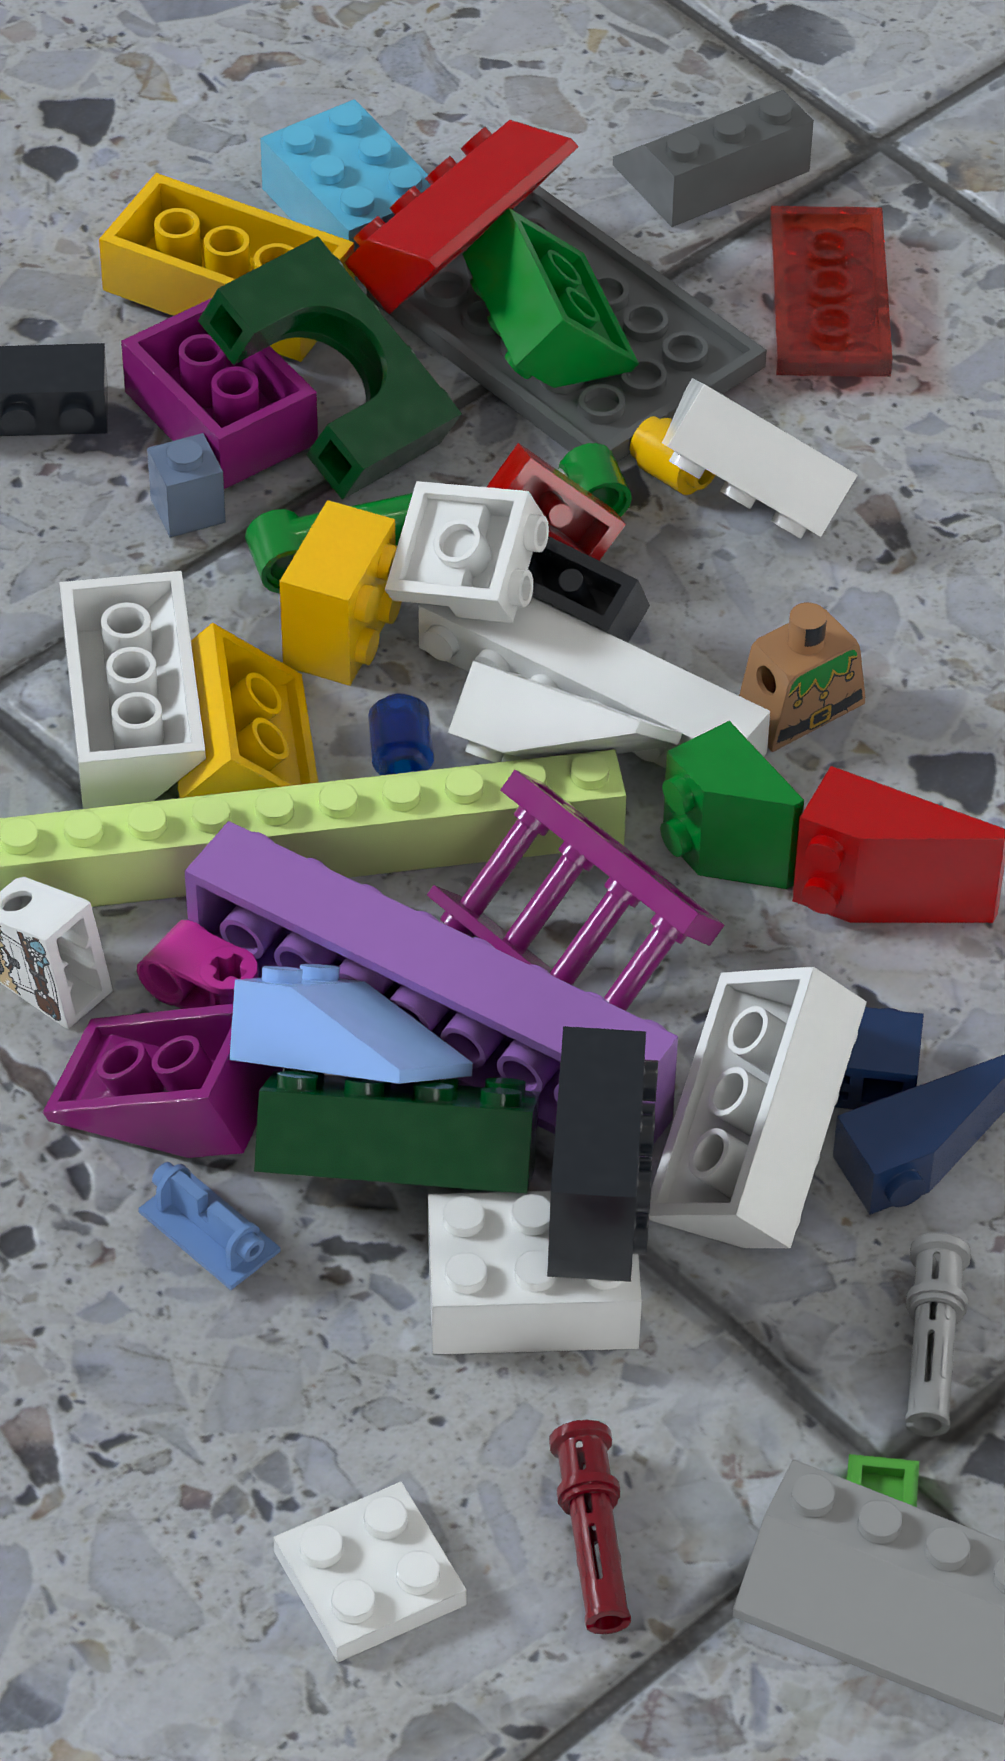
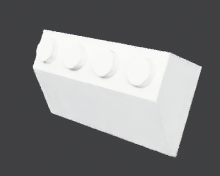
M182 571L59 582L83 809L154 801L206 759Z
M815 967L723 972L720 974L652 1185L649 1220L741 1248H791L795 1232L800 1223L801 1213L812 1177L819 1162L821 1148L834 1106L839 1097V1090L851 1051L857 1039L858 1029L867 1001Z

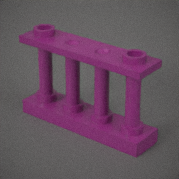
M517 770L512 772L500 790L519 805L513 813L517 820L462 897L435 885L432 886L427 894L430 899L445 910L440 917V920L445 925L472 938L476 935L478 938L489 942L495 949L529 965L540 966L552 976L572 986L628 906L636 908L641 901L655 912V915L650 920L654 927L604 996L610 1004L627 1011L675 942L682 944L687 937H690L710 946L725 926L547 785ZM550 829L564 840L558 849L562 856L512 927L506 932L483 912L537 835L545 836ZM595 865L609 876L604 884L608 891L552 969L529 951L528 947L583 869L590 872Z

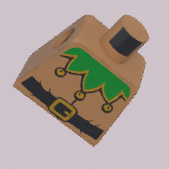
M804 602L794 606L790 611L789 623L759 637L751 646L739 696L770 711L768 748L771 752L865 704L866 697L860 645L826 609L815 603Z

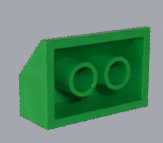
M508 208L462 254L473 276L470 279V284L474 291L484 300L490 312L487 320L493 330L502 337L508 350L505 358L511 368L521 377L530 379L533 376L552 388L631 372L639 365L585 254Z

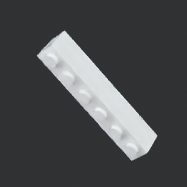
M533 597L526 607L517 606L513 623L458 618L449 606L420 604L418 606L419 648L438 660L447 661L467 672L470 671L472 662L475 661L522 675L682 733L679 745L730 720L763 757L767 753L770 722L769 710ZM678 745L634 751L633 753L645 761L654 762L666 768L667 751Z

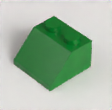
M730 720L668 750L665 781L662 785L664 811L660 832L663 842L670 853L675 857L681 856L699 876L788 889L794 886L799 821L804 810V799Z

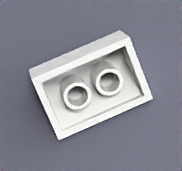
M693 378L683 394L662 441L664 445L674 450L669 462L700 479L705 469L725 480L720 492L751 509L756 499L776 510L771 522L800 539L807 529L820 537L823 535L857 477L856 473Z

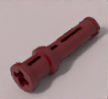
M576 1420L559 1426L549 1436L550 1452L559 1459L562 1482L557 1487V1501L564 1512L571 1516L577 1556L576 1561L586 1614V1628L594 1634H612L622 1631L631 1623L613 1509L618 1504L621 1491L619 1481L610 1473L607 1451L612 1446V1434L610 1428L600 1421ZM581 1441L583 1447H576V1443ZM597 1543L599 1547L603 1577L601 1579L599 1576V1569L595 1545Z

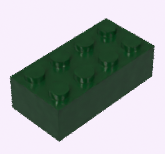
M285 1068L284 1072L274 1071L259 1090L254 1172L527 1194L535 1169L540 1092L525 1091L526 1082L512 1078H487L485 1087L458 1085L459 1077L398 1084L347 1076L325 1075V1073Z

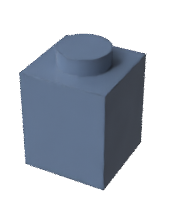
M204 433L147 448L151 501L170 538L226 523L223 471Z

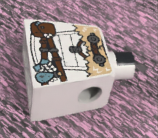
M27 877L16 878L0 891V983L67 1029H70L113 991L91 902Z

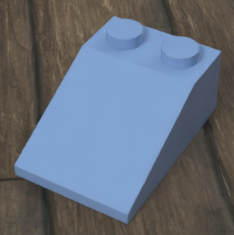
M301 964L300 969L264 966L262 967V978L235 979L230 1060L398 1084L472 1076L473 1063L366 982L340 979V967L321 964Z

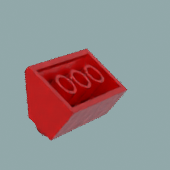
M513 120L507 121L493 134L485 126L462 146L461 150L466 157L456 163L449 156L425 178L431 186L423 193L416 186H413L389 208L395 216L387 223L377 216L353 238L360 247L344 263L383 308L391 314L472 245L508 208L513 210L526 199L579 146L572 138Z

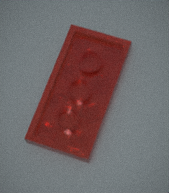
M771 206L770 243L776 375L891 377L893 358L882 207Z

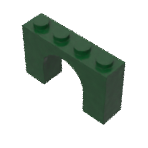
M318 236L218 288L198 320L233 365L278 341L288 338H308L322 342L337 350L353 365L362 380L366 403L328 423L306 454L342 500L439 445L462 415L461 411L452 402L449 394L439 386L418 360L412 348L400 338L380 313L377 305L366 296L345 270L342 262L331 253Z

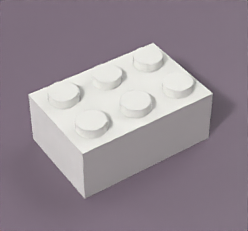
M528 1191L527 1194L513 1192L428 1194L432 1355L639 1349L642 1299L638 1254H633L631 1282L547 1277L551 1191Z

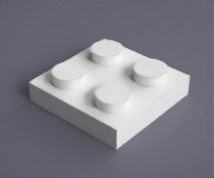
M402 1481L273 1537L275 1555L337 1663L467 1605V1590Z

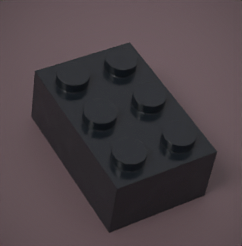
M563 1026L550 1197L547 1277L631 1282L633 1254L647 1255L655 1103L642 1101L656 1102L658 1060L645 1059L646 1031Z

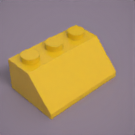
M212 622L191 640L206 759L178 781L179 797L186 798L319 783L302 674Z

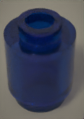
M401 693L392 694L377 701L368 713L372 765L376 772L381 776L429 770L434 762L430 712L426 703L417 697Z

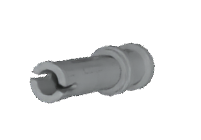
M930 1233L917 1237L910 1247L909 1259L913 1266H915L914 1286L907 1292L906 1309L915 1321L910 1365L908 1412L906 1413L905 1423L907 1429L921 1436L932 1437L945 1434L950 1429L949 1409L954 1366L955 1326L962 1320L967 1311L968 1298L965 1292L962 1291L963 1271L970 1265L971 1249L968 1243L960 1237L946 1233ZM935 1253L940 1254L939 1261H936V1258L934 1257Z

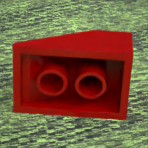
M830 766L800 816L792 901L804 905L817 913L828 914L849 923H993L998 915L1005 867V828Z

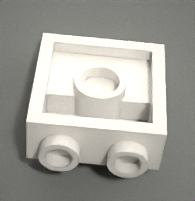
M416 481L385 591L393 601L449 606L458 618L513 623L517 606L526 607L532 598L533 576L528 567L532 553L542 552L546 547L549 534L547 518L543 515L529 491Z

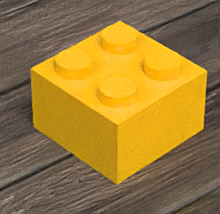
M326 501L279 581L282 656L285 665L297 671L351 686L362 664L370 665L378 649L381 630L385 623L393 624L402 604V601H393L385 591L397 545H395V519L333 501Z

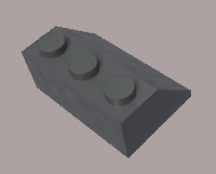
M781 90L613 156V166L671 227H674L809 172L814 120L784 90Z

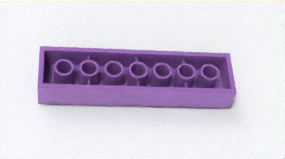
M230 821L223 826L185 870L188 920L196 922L217 937L251 952L258 963V978H262V967L264 966L300 969L301 964H321L340 967V979L366 982L473 1063L472 1076L459 1077L458 1085L485 1087L487 1078H512L525 1081V1091L540 1092L539 1127L555 1134L563 1026L646 1031L645 1059L658 1060L656 1102L642 1101L655 1103L654 1144L673 1120L678 1036L667 1031L659 1023L649 1019H641L610 1004L605 998L596 993L585 992L552 976L540 966L529 965L495 949L484 939L472 938L439 922L427 912L416 911L383 895L371 885L357 883L330 870L326 865L314 858H305L274 843L262 833L251 832Z

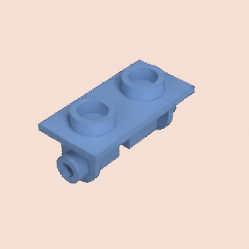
M165 1162L154 1172L152 1183L157 1186L156 1195L139 1207L138 1212L228 1289H234L281 1251V1248L261 1232L257 1225L249 1222L194 1176L185 1165L177 1164L174 1166L170 1162Z

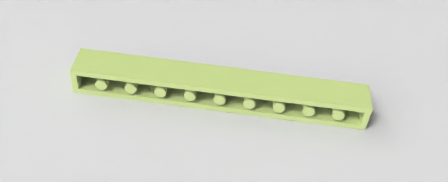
M613 749L0 818V891L14 879L27 877L91 902L92 907L186 896L185 870L228 821L251 832L262 833L274 843L305 858H314L322 862L330 870L347 878L488 862L517 820L513 813L519 805L500 791L514 770L543 782L624 846L626 792L616 750ZM549 829L545 836L537 835L523 857L561 853L558 849L564 840Z

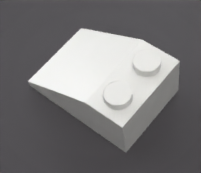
M475 661L472 662L448 733L469 740L465 752L496 763L613 749L616 750V754L669 747L679 745L682 733L522 675Z

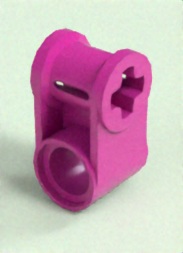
M180 920L137 964L136 972L145 989L153 997L168 1005H174L180 1009L233 1004L235 979L258 978V963L255 956L247 949L235 946L217 937L196 922Z

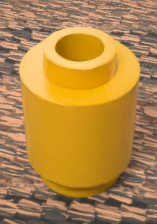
M656 416L647 418L636 429L630 443V453L636 459L639 468L683 495H690L697 490L706 488L714 479L715 474L705 469L700 479L669 462L674 450L664 445L662 441L672 419H660Z

